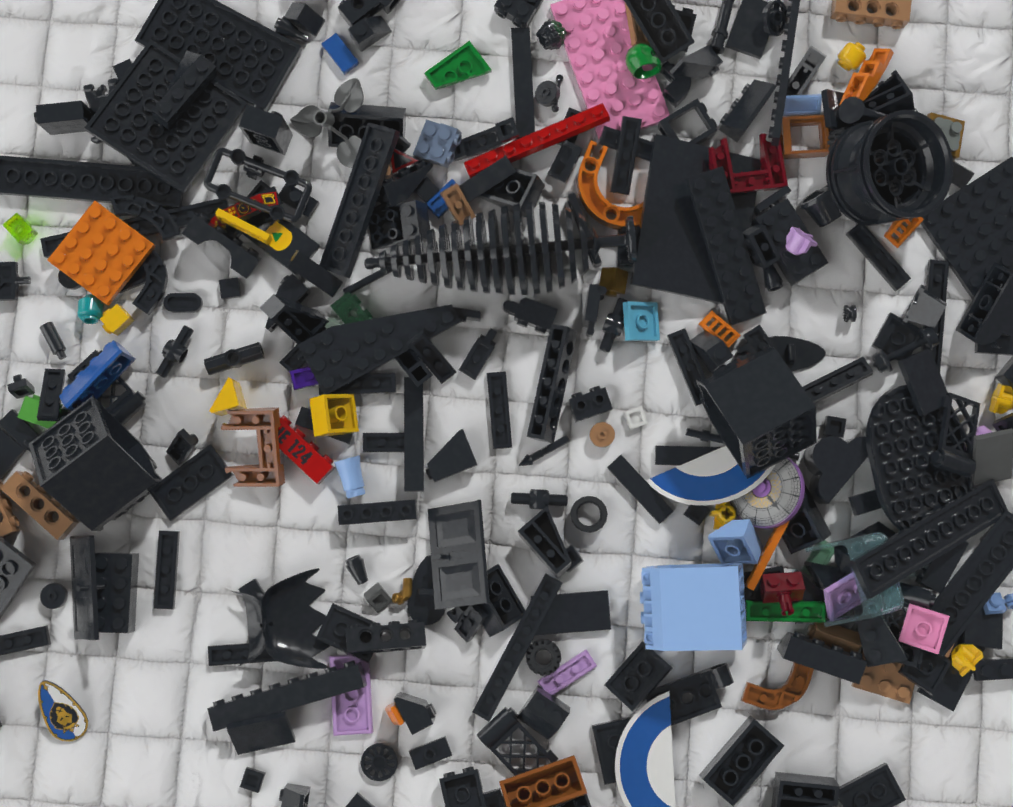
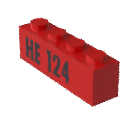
M285 415L280 416V427L278 428L279 449L316 484H320L334 470L335 467L332 465L334 461L327 454L321 455L318 452L320 448L313 441L310 443L304 439L306 435L299 428L295 430L291 427L290 424L292 422Z

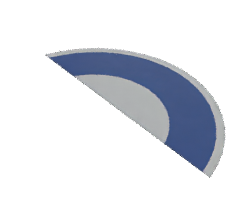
M724 446L645 481L657 492L674 501L690 505H716L737 499L756 488L770 474L775 465L747 479L728 448Z
M669 691L655 697L642 706L630 719L620 737L615 757V776L619 793L626 807H676Z

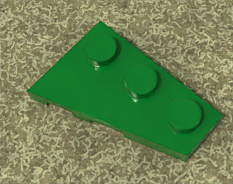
M468 41L427 70L424 75L434 89L437 90L491 73L492 70L473 44Z

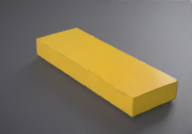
M220 208L217 209L215 214L218 220L267 245L270 244L272 237L269 233Z

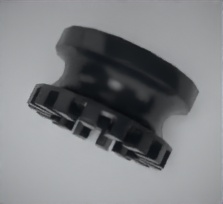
M844 305V322L849 320L855 322L857 318L856 306L851 305L849 307Z

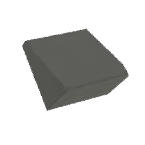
M376 583L364 593L366 601L377 613L392 602L391 597L379 583Z

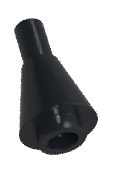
M285 16L282 19L278 18L274 25L278 34L296 37L304 42H307L309 38L307 34L299 31Z

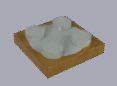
M935 113L927 114V117L932 119L946 136L952 158H959L965 121Z

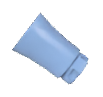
M360 455L335 461L334 464L339 473L343 489L346 491L347 498L365 494Z

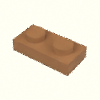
M457 183L440 193L455 221H459V226L464 224L463 220L465 217L471 216V219L476 217Z

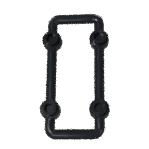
M219 148L214 154L204 179L205 188L216 193L219 199L224 201L232 199L268 213L277 222L285 220L295 223L299 221L312 192L311 183L300 178L295 170L282 171L247 157L241 149H234L232 151L226 148ZM222 156L229 157L235 165L246 164L282 178L288 186L300 185L304 187L294 215L286 213L280 205L270 207L232 192L231 188L226 184H220L219 186L212 184L211 182Z

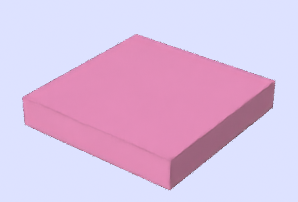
M909 603L898 641L939 654L950 616Z

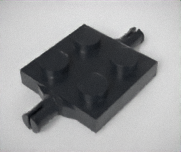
M0 262V301L18 300L19 284H31V281H29L31 280L30 276L19 277L17 262Z

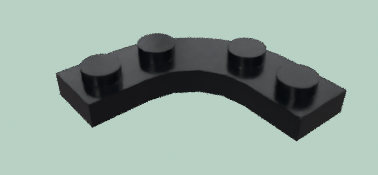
M154 249L142 263L146 271V282L143 289L132 302L133 305L148 315L152 313L163 297L168 282L166 265L162 257Z

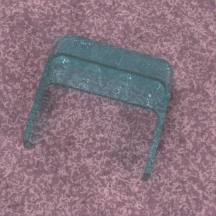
M875 532L809 546L805 550L810 552L844 545L848 550L851 561L887 540L888 537L884 533ZM854 573L863 613L826 620L824 622L825 627L874 618L899 611L904 605L900 582L875 597L867 599Z

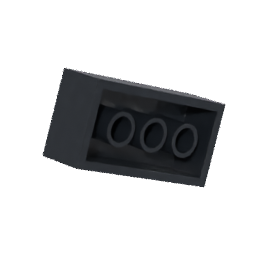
M624 0L661 63L669 60L695 42L670 0Z
M788 198L757 216L752 221V226L755 224L766 226L781 257L776 263L791 286L829 263L818 245L816 247L811 246L807 253L794 255L786 249V236L792 226L810 234Z
M95 553L96 584H104L105 586L104 589H97L99 632H134L139 553Z
M749 716L699 775L729 804L734 806L785 745L752 716Z

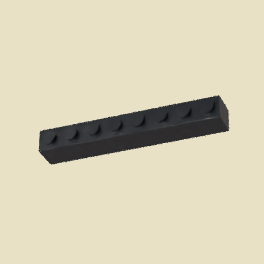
M355 660L344 663V667L339 669L336 666L324 669L325 673L319 675L316 671L306 674V678L299 680V677L287 680L288 684L281 685L279 682L269 685L268 690L262 691V688L250 691L251 695L243 696V693L232 696L231 701L217 700L213 702V706L207 708L213 732L227 728V724L279 713L367 686L361 662L355 664Z

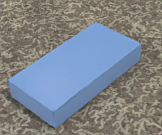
M822 95L786 96L783 116L821 114Z

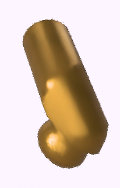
M403 578V589L399 593L392 595L393 603L401 605L411 597L412 578Z

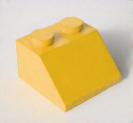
M323 394L309 399L314 437L359 432L354 394Z

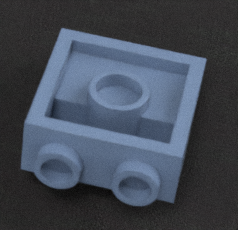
M426 119L413 155L448 168L455 158L454 152L461 142L462 132L457 128Z

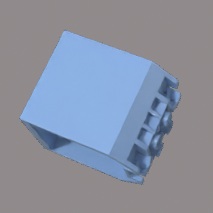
M743 563L658 565L642 568L643 592H640V603L644 604V612H641V623L645 624L644 642L646 643V649L659 651L743 650L747 643Z

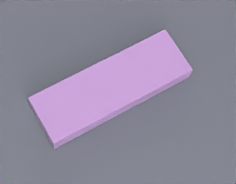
M587 649L559 666L554 673L552 672L550 675L539 679L538 683L541 688L554 695L597 667Z

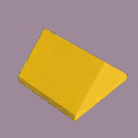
M229 377L209 412L219 416L227 415L228 410L247 409L240 383Z

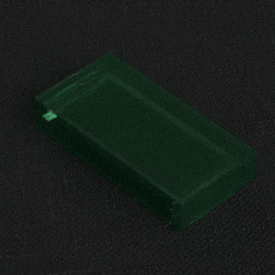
M825 540L815 544L806 561L828 565L834 554V545ZM803 566L801 571L812 577L807 568Z

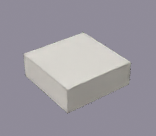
M642 406L623 412L629 430L648 424Z

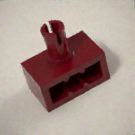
M802 573L762 574L759 584L762 603L780 602L781 614L786 616L787 611L788 616L794 613L792 601H802L805 591Z

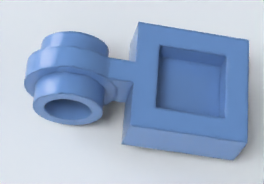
M1000 592L994 593L983 606L985 614H1002L1007 610L1006 607L1013 609V593L1005 595L1004 599H1002Z

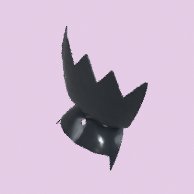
M319 568L296 574L278 582L267 589L261 601L250 594L231 591L243 596L248 623L249 656L248 660L238 666L257 658L266 649L269 655L278 662L305 668H329L327 665L313 659L314 656L330 647L316 640V636L312 634L323 624L326 615L309 606L325 592V589L306 582L320 570Z

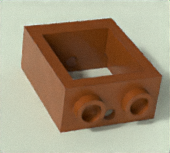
M824 115L783 117L780 134L783 159L826 157L829 154L828 148L830 145H827V141H830L828 136L831 129L825 127ZM818 125L820 149L792 151L790 127Z

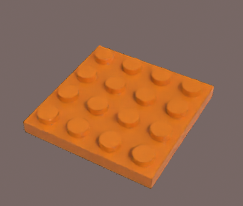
M94 201L47 261L109 306L156 245L101 204Z

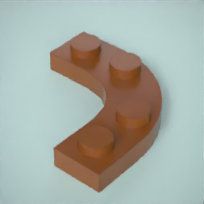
M794 662L787 681L782 686L774 689L746 682L741 701L768 710L783 709L797 702L804 695L810 684L814 669Z

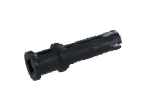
M722 0L717 25L712 30V41L709 45L716 54L724 53L725 48L723 46L725 39L728 38L727 27L735 0Z

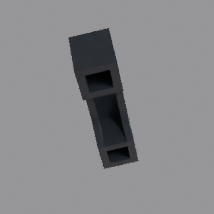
M195 214L182 234L197 245L208 240L218 241L225 245L231 255L230 268L247 279L262 259L259 257V253L251 247L248 249L243 246L244 242L236 236L232 238L226 234L227 230L222 226L217 225L216 227L205 214Z

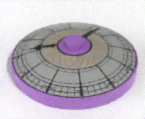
M786 458L777 463L770 474L756 488L737 499L731 500L730 504L741 520L750 519L754 527L770 529L781 526L794 517L802 504L805 493L803 475L797 464L792 459Z

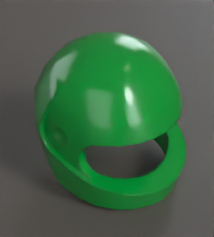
M636 44L628 50L625 63L635 78H651L661 71V61L655 57V51L650 46ZM656 64L652 70L644 71L642 69L644 65Z

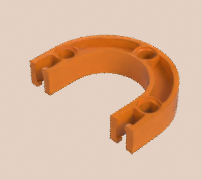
M591 140L581 162L577 180L578 194L584 209L595 221L608 228L618 230L621 227H625L627 216H633L635 227L640 226L643 202L633 207H619L607 201L601 194L597 176L608 147L603 145L599 151L601 153L599 159L590 157L591 150H594V147L597 146V142ZM591 164L595 167V170L588 171L585 166ZM611 212L616 218L609 220L606 214Z

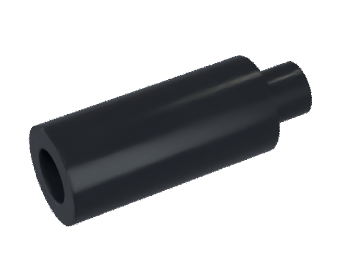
M53 322L41 325L40 330L53 355H57L59 360L66 358L67 356L64 352L66 347Z

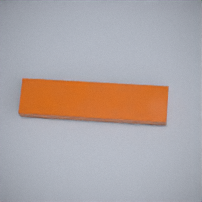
M789 521L773 529L761 552L758 563L755 564L745 583V587L754 591Z

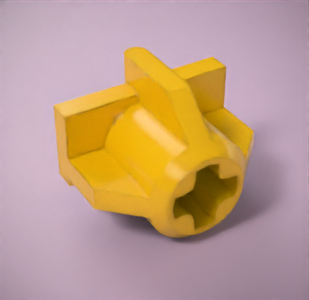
M998 383L991 396L989 411L1003 414L1013 409V389L1011 386Z
M730 501L716 504L715 511L710 512L709 516L714 517L713 529L717 530L735 519L736 511L730 506Z
M959 644L951 653L952 666L959 671L962 677L969 670L975 671V665L983 658V652L973 644Z

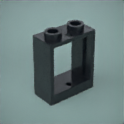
M697 98L659 121L657 128L663 136L679 139L669 123L695 109L708 131L690 142L701 144L716 134L717 124L713 118L710 119L705 104L703 102L700 103Z

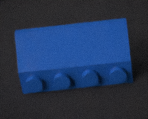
M114 340L104 346L103 351L90 361V365L85 370L79 372L76 379L63 389V393L59 398L64 407L73 411L92 396L98 399L136 359L118 342Z

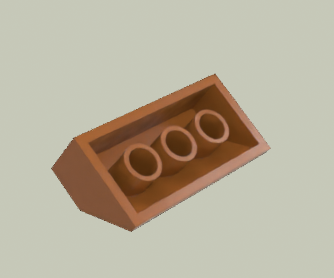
M574 755L499 781L507 807H552L588 794Z

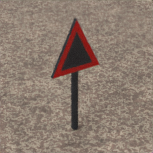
M395 148L390 161L392 163V173L419 160Z

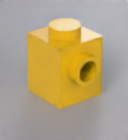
M118 304L105 310L103 317L100 318L104 323L102 325L104 330L109 334L113 333L117 336L135 321Z

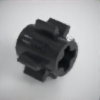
M253 156L254 160L264 163L262 157ZM244 164L243 170L247 172L246 175L249 178L256 180L257 176L261 178L264 176V171Z

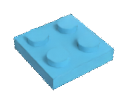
M623 302L625 341L660 340L657 302Z

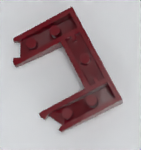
M760 134L761 170L733 173L727 137L720 140L721 145L716 149L713 146L709 148V170L723 166L731 195L764 190V192L780 190L788 186L780 141L779 146H772L771 142L766 141L767 134Z

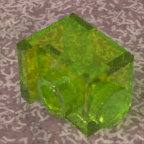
M15 213L3 224V227L22 245L31 243L38 234L31 224L19 213Z

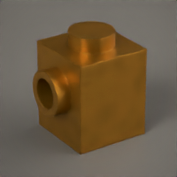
M617 267L602 268L599 285L606 287L607 292L605 295L617 297V294H625L629 272Z

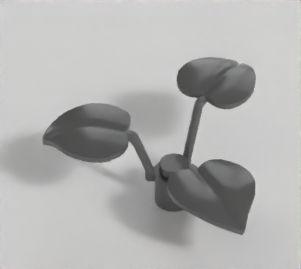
M357 78L350 79L337 89L334 95V102L340 106L339 108L329 109L327 112L320 110L314 105H309L290 119L294 127L307 137L312 138L320 135L323 126L343 138L345 142H341L338 145L336 154L340 163L350 168H353L362 139L355 135L348 139L332 126L335 122L333 113L340 112L343 109L346 112L353 113L360 109L364 100L360 81Z

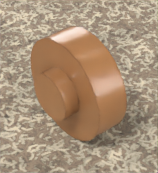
M599 422L591 428L590 440L597 447H607L613 442L615 431L610 424Z

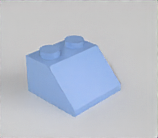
M750 519L731 520L708 536L721 563H758L763 545Z

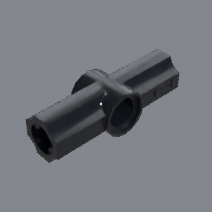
M260 342L206 358L204 359V365L208 375H213L232 368H240L242 365L264 359L265 357ZM237 354L238 361L231 363V356Z

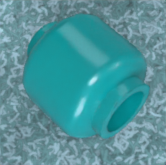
M88 294L78 301V317L86 324L98 323L100 318L103 317L104 304L94 295Z

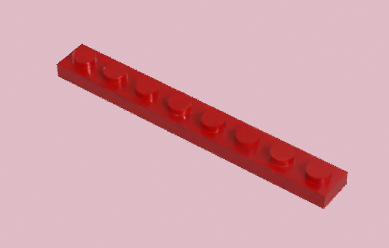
M601 103L464 162L469 177L472 178L505 155L511 163L609 122L611 121L604 104Z

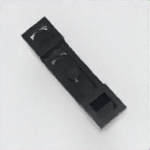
M511 117L496 123V126L461 139L460 144L455 149L453 162L487 152L518 137L519 133L514 118Z

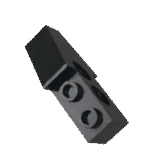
M342 0L338 10L351 27L363 18L373 17L382 9L389 14L400 0ZM358 4L364 5L360 9L355 8V6Z

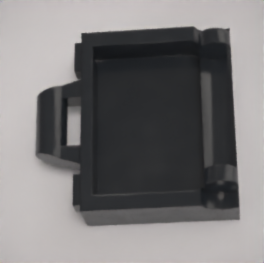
M590 284L587 290L582 327L587 328V337H592L594 334L599 303L604 299V294L607 292L604 286Z

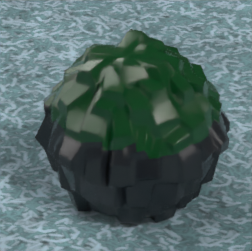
M548 20L544 22L536 36L545 50L560 49L561 45L564 44L566 31L560 22Z

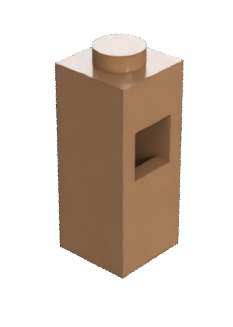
M827 621L814 622L813 625L810 624L808 626L807 635L811 640L818 638L823 640L826 645L832 646V644L843 647V651L849 653L851 650L858 652L862 646L860 635L856 631Z

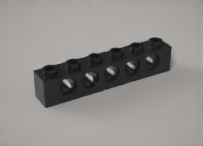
M551 324L527 433V437L538 441L554 443L578 333L568 326Z

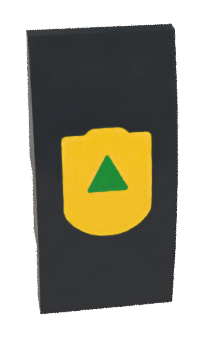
M265 212L256 215L250 224L271 235L272 240L269 245L242 232L246 238L296 276L298 273L286 266L296 250L311 259L321 247L292 223L285 220L280 222L274 221L270 214Z

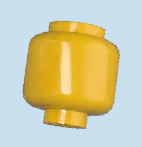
M859 42L855 44L847 43L837 55L838 64L846 71L858 69L866 59L865 47Z

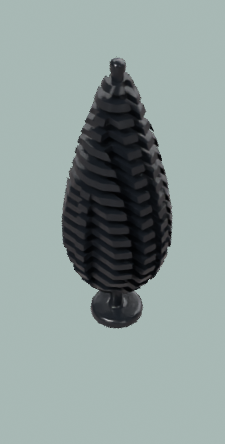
M539 202L542 242L537 243L533 203H526L529 244H525L520 204H514L516 245L512 244L508 207L504 206L501 207L503 246H500L496 211L493 209L488 212L490 247H488L484 215L483 212L476 214L477 248L475 247L471 216H467L463 220L464 250L459 221L456 220L451 223V246L446 224L439 226V252L435 231L431 229L427 231L426 235L427 253L424 250L423 236L419 234L415 236L414 240L415 255L412 254L411 241L407 239L403 241V256H400L399 246L395 244L391 246V257H387V252L384 250L379 254V258H366L364 265L368 270L380 268L381 272L385 274L388 273L389 267L392 266L393 275L398 278L402 275V265H404L407 280L413 281L415 275L414 264H416L418 279L421 283L426 284V263H428L432 285L439 286L441 264L445 288L451 289L453 286L452 276L454 268L458 290H465L466 261L470 290L478 292V259L483 292L490 294L489 258H491L494 287L496 293L503 294L501 257H504L509 295H515L516 283L513 256H517L521 294L528 295L526 255H530L534 294H540L538 253H543L547 293L553 292L550 252H556L559 289L565 287L562 251H569L572 284L577 280L575 250H581L583 275L589 270L588 249H594L596 259L600 248L626 246L629 262L636 263L637 251L633 216L626 217L625 234L598 236L592 226L593 237L587 238L585 217L578 213L580 239H574L571 209L565 207L568 240H561L558 205L552 204L555 241L549 242L545 202Z

